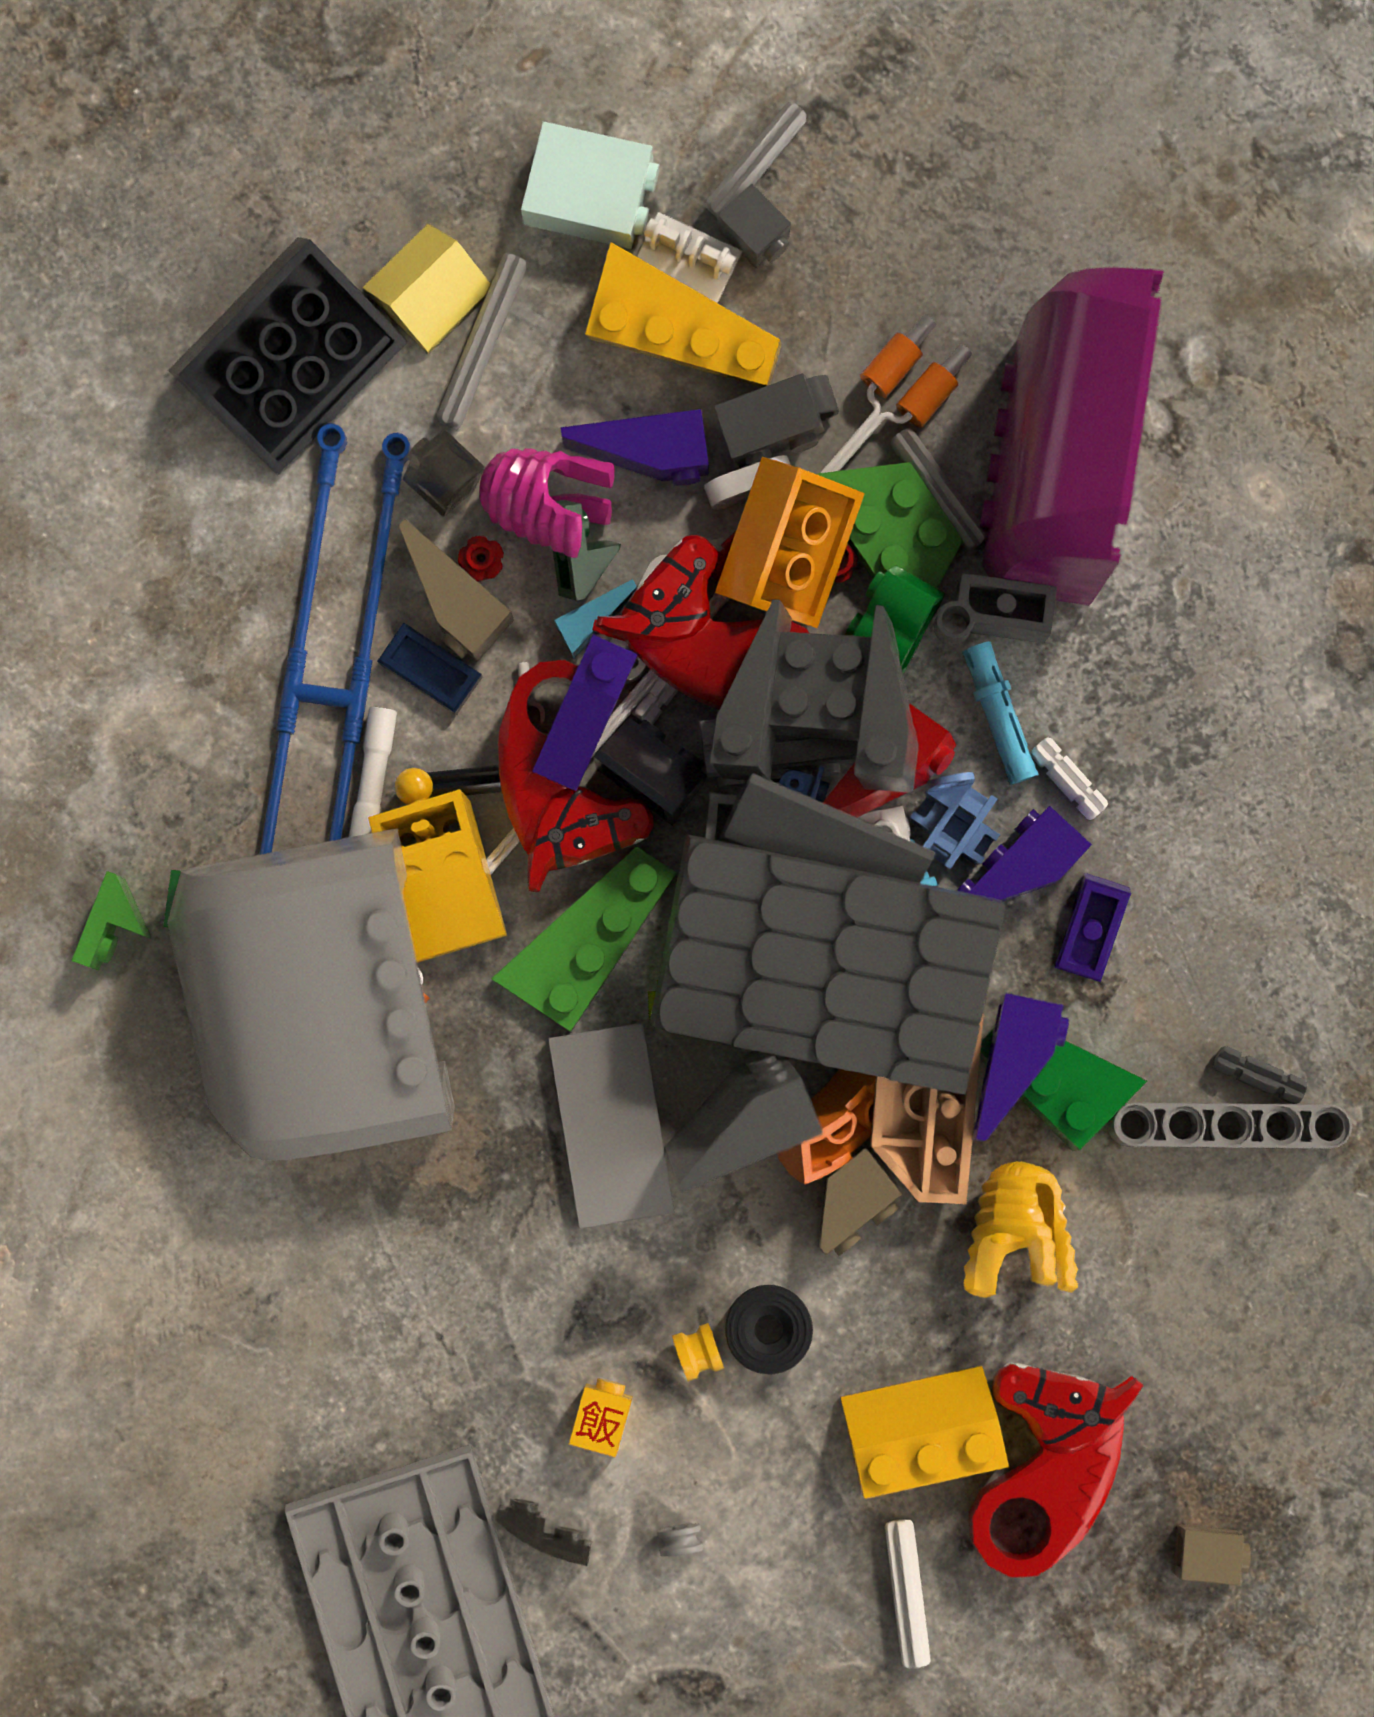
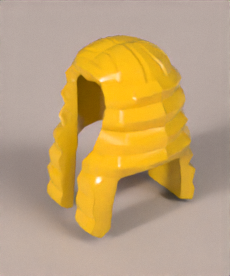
M1023 1161L1009 1162L992 1171L988 1180L982 1184V1195L978 1199L981 1210L974 1216L977 1227L970 1233L974 1243L967 1249L970 1260L963 1266L966 1275L963 1284L968 1293L983 1298L996 1295L997 1277L1006 1254L1021 1248H1028L1032 1282L1045 1286H1051L1057 1282L1059 1290L1070 1293L1078 1288V1283L1075 1279L1078 1271L1074 1262L1075 1250L1070 1245L1071 1235L1065 1230L1067 1220L1062 1213L1065 1208L1064 1203L1060 1199L1062 1190L1055 1176L1050 1171Z

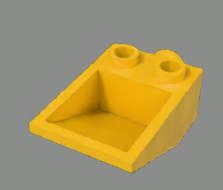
M408 768L402 771L395 781V793L400 801L407 805L370 816L368 819L372 833L398 829L407 872L402 893L418 963L505 937L507 933L471 801L460 789L430 798L433 791V783L428 773L419 768ZM459 823L461 830L452 833L447 832L451 824ZM407 837L416 838V844L406 847L402 846V842Z

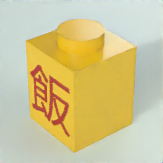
M602 1378L597 1379L596 1386L586 1383L569 1441L570 1445L616 1458L633 1396L624 1394L625 1385Z

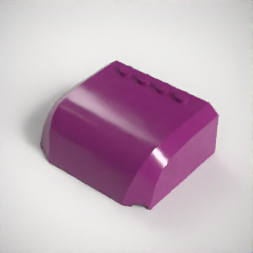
M1107 267L1087 268L1071 272L1054 285L1027 312L1017 338L1013 364L1005 363L1001 391L1009 392L1006 409L998 408L994 436L1002 437L999 455L991 454L986 482L995 483L992 500L984 499L980 517V527L987 528L988 533L982 566L988 577L1057 586L1056 601L1090 606L1120 563V548L1113 547L1117 524H1128L1161 309V298L1154 297V295L1159 292L1164 271Z

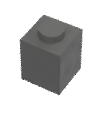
M752 183L718 214V231L735 248L742 250V255L755 268L759 267L766 259L770 263L774 262L785 252L790 244L787 239L790 237L791 222Z

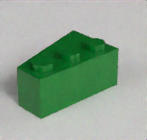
M994 1025L981 1038L980 1060L985 1065L987 1064ZM1065 1040L1063 1047H1055L1054 1055L1019 1099L1072 1151H1078L1138 1092L1147 1080Z

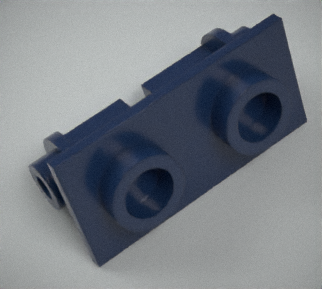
M820 766L817 777L796 770L788 771L781 777L779 785L823 803L830 782L821 780L825 767Z

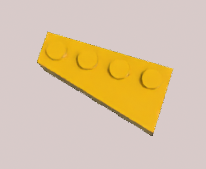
M610 242L585 335L590 340L761 388L771 384L782 345L779 338Z

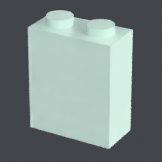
M543 121L521 208L524 225L606 244L612 242L619 247L632 249L635 234L644 235L649 208L642 206L646 191L654 192L659 174L660 164L653 163L652 146Z

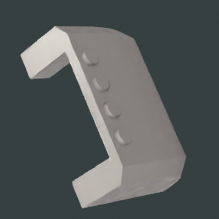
M397 828L183 869L180 873L167 923L209 1110L224 1130L250 1157L261 1160H290L360 1149L452 1131L455 1104L446 1061L438 1062L402 893L407 872Z

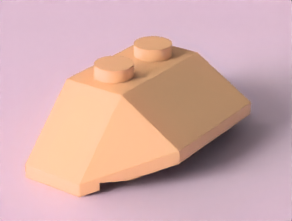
M984 1014L979 1025L980 1029L972 1067L969 1071L970 1076L966 1095L891 1081L888 1078L876 1076L870 1145L918 1202L967 1204L972 1149L971 1139L974 1127Z

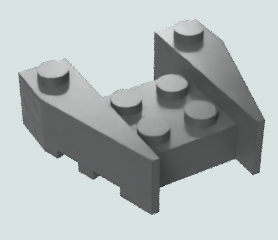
M773 600L717 714L710 764L723 779L748 780L752 773L770 780L776 736L858 741L854 774L865 789L913 793L919 744L916 730L913 726L909 707L910 702L903 679L893 623L884 607H875L872 637L790 632L792 618L780 600Z

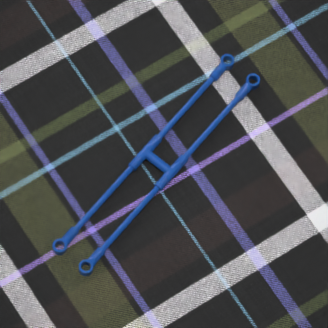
M327 424L318 432L317 441L321 447L316 484L319 485L294 644L293 648L289 649L276 728V731L279 732L259 855L272 852L290 736L295 733L299 702L346 708L341 738L344 742L329 841L341 839L356 744L360 743L368 695L369 678L373 663L370 659L395 496L399 495L404 463L408 461L412 454L408 438L403 434H389L382 443V450L386 457L381 493L384 496L358 657L354 658L350 688L347 690L303 683L307 651L304 649L330 487H334L339 454L347 446V437L339 425ZM330 433L340 435V441L335 446L324 444L325 437ZM395 442H401L405 445V450L400 455L389 453L390 446Z

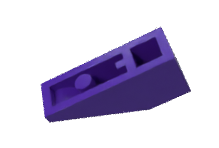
M701 409L560 427L563 447L565 449L603 462L613 463L615 466L660 481L672 480L673 485L685 486L700 482V476L709 475V462Z
M594 634L592 635L532 772L577 791L638 654Z
M1008 993L1000 996L971 1140L982 1142L989 1138L1054 1055L1055 1047L1064 1046L1069 1026V1018L1062 1017L1064 1005Z

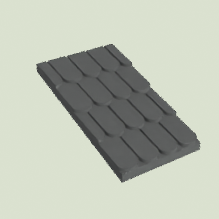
M686 834L650 1024L654 1028L663 1029L670 1033L731 1044L733 1047L821 1063L828 1067L885 1077L891 1081L966 1095L970 1076L969 1071L972 1067L980 1029L979 1025L984 1011L990 974L993 969L1006 903L998 899Z

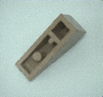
M404 519L400 523L399 528L439 627L445 634L441 642L460 659L468 654L477 662L514 621L512 612Z

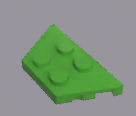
M911 462L817 474L865 493L848 543L872 579H874L878 572L885 574L887 570L898 566L931 586L938 588L963 541Z

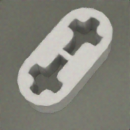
M787 455L769 458L791 465ZM760 462L724 474L706 483L704 488L712 509H723L747 501Z

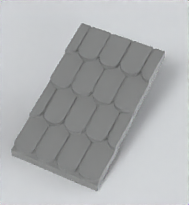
M471 1444L451 1450L448 1453H442L405 1465L402 1468H395L359 1480L356 1483L352 1482L312 1495L310 1498H303L285 1504L287 1521L346 1717H555Z

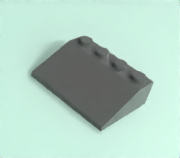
M754 1050L743 1056L745 1062L733 1068L667 1143L665 1148L682 1193L824 1134L803 1081L787 1057Z

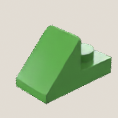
M109 871L105 874L72 958L73 962L98 971L103 962H110L116 950L118 937L113 935L116 927L151 939V934L125 878Z

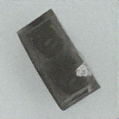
M512 1498L510 1499L509 1506L500 1504L495 1520L519 1540L552 1557L588 1566L593 1540L583 1539L584 1531L556 1526L554 1534L547 1533L545 1528L548 1513L538 1511L539 1503Z

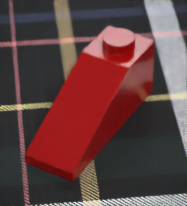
M909 704L919 744L914 790L926 784L934 773L940 775L948 768L955 756L953 749L956 747V743L948 730L912 704ZM855 761L823 801V804L858 818L908 792L865 789L854 774Z

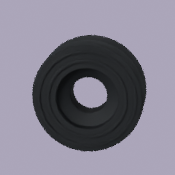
M760 1285L745 1291L733 1302L726 1317L725 1335L731 1353L744 1367L760 1374H778L793 1368L804 1358L812 1342L813 1324L807 1307L796 1294L781 1286ZM765 1315L777 1317L783 1325V1333L780 1339L770 1344L761 1342L754 1332L756 1322Z

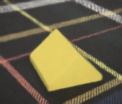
M427 224L362 289L429 354L485 299L491 283L457 240Z

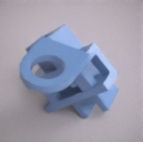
M973 772L952 774L928 781L925 785V800L917 812L914 811L910 816L913 824L930 834L923 847L935 851L934 859L949 869L952 868L960 855L975 865L981 864L985 859L983 855L991 843L997 841L1000 836L999 833L982 823L997 801V798L991 795L988 799L971 788L975 781ZM958 806L966 812H968L969 814H971L972 816H974L975 819L966 814L965 812H963L962 810H960Z

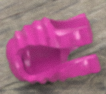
M513 448L508 452L498 453L485 467L479 487L480 502L484 511L488 513L491 523L499 524L505 531H514L517 537L527 538L530 544H540L542 547L551 546L553 551L564 553L572 558H577L581 548L582 515L563 508L555 501L568 500L581 503L589 522L601 525L610 524L612 515L611 500L580 493L560 494L550 497L548 477L550 472L554 471L565 477L611 489L614 483L613 463L601 462L593 458L587 459L581 456H569L562 451L550 453L543 450L538 452L533 448H525L523 451Z

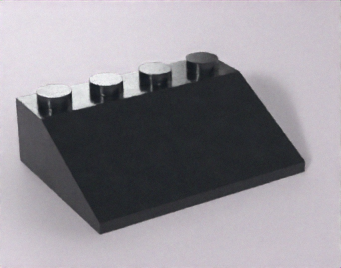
M297 237L168 371L208 411L270 469L279 475L318 435L319 430L324 425L329 424L408 341L311 239Z

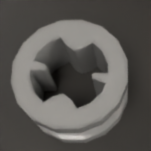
M680 1524L657 1530L658 1538H662L664 1541L663 1547L659 1549L660 1555L665 1557L678 1556L703 1550V1542H699L696 1537L697 1533L701 1531L700 1524Z

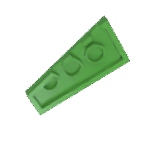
M635 847L491 979L572 1032L677 873L639 847Z

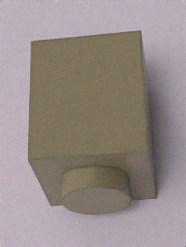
M1177 1524L1173 1572L1177 1577L1188 1581L1241 1586V1573L1249 1572L1251 1560L1250 1544L1244 1543L1243 1534L1234 1529Z

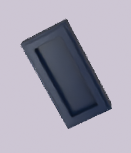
M405 623L402 624L377 660L381 666L456 716L483 678L481 673Z

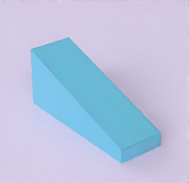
M633 579L554 620L573 659L590 642L592 635L598 634L592 630L594 620H597L598 616H615L627 604L633 593L637 590Z

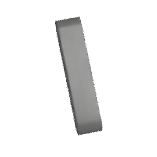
M1125 1104L1108 1121L1107 1128L1113 1141L1126 1147L1331 1149L1340 1147L1347 1142L1351 1136L1352 1123L1347 1112L1334 1105ZM1129 1111L1137 1113L1143 1120V1131L1135 1139L1125 1136L1120 1126L1122 1117ZM1176 1112L1186 1114L1191 1121V1132L1184 1139H1178L1173 1136L1169 1128L1170 1119ZM1226 1112L1233 1114L1239 1121L1240 1126L1238 1134L1231 1140L1224 1138L1218 1130V1120ZM1274 1113L1283 1116L1287 1122V1133L1280 1140L1272 1138L1266 1128L1268 1118ZM1323 1113L1333 1119L1336 1127L1334 1135L1327 1141L1320 1138L1315 1130L1316 1120Z

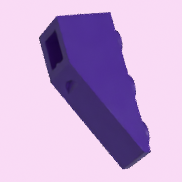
M1050 805L1041 815L1033 809L1014 829L1020 835L1018 840L1009 849L1000 844L982 863L988 872L976 884L968 878L957 891L998 899L1004 902L1045 888L1060 880L1092 844Z

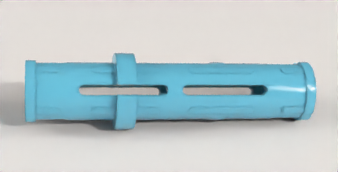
M991 641L963 650L962 654L969 667L976 689L973 692L975 701L981 702L997 750L1005 767L1009 785L1038 776V771L1031 758L1026 739L1008 692L1012 689L1009 680L1004 681Z

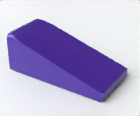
M1084 873L1055 968L1101 982L1131 896V890L1128 886Z

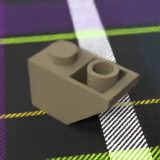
M866 1148L859 1151L848 1163L835 1170L825 1180L818 1247L825 1255L834 1249L838 1256H840L861 1239L856 1231L872 1219L877 1226L899 1209L894 1200L900 1197L902 1193Z

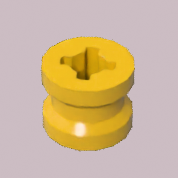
M709 1323L700 1325L697 1332L689 1335L682 1332L672 1335L687 1381L696 1379L700 1372L707 1369L715 1372L724 1369Z

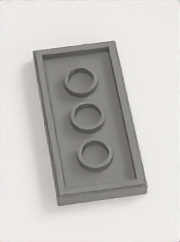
M643 1022L548 1038L579 1229L675 1213Z

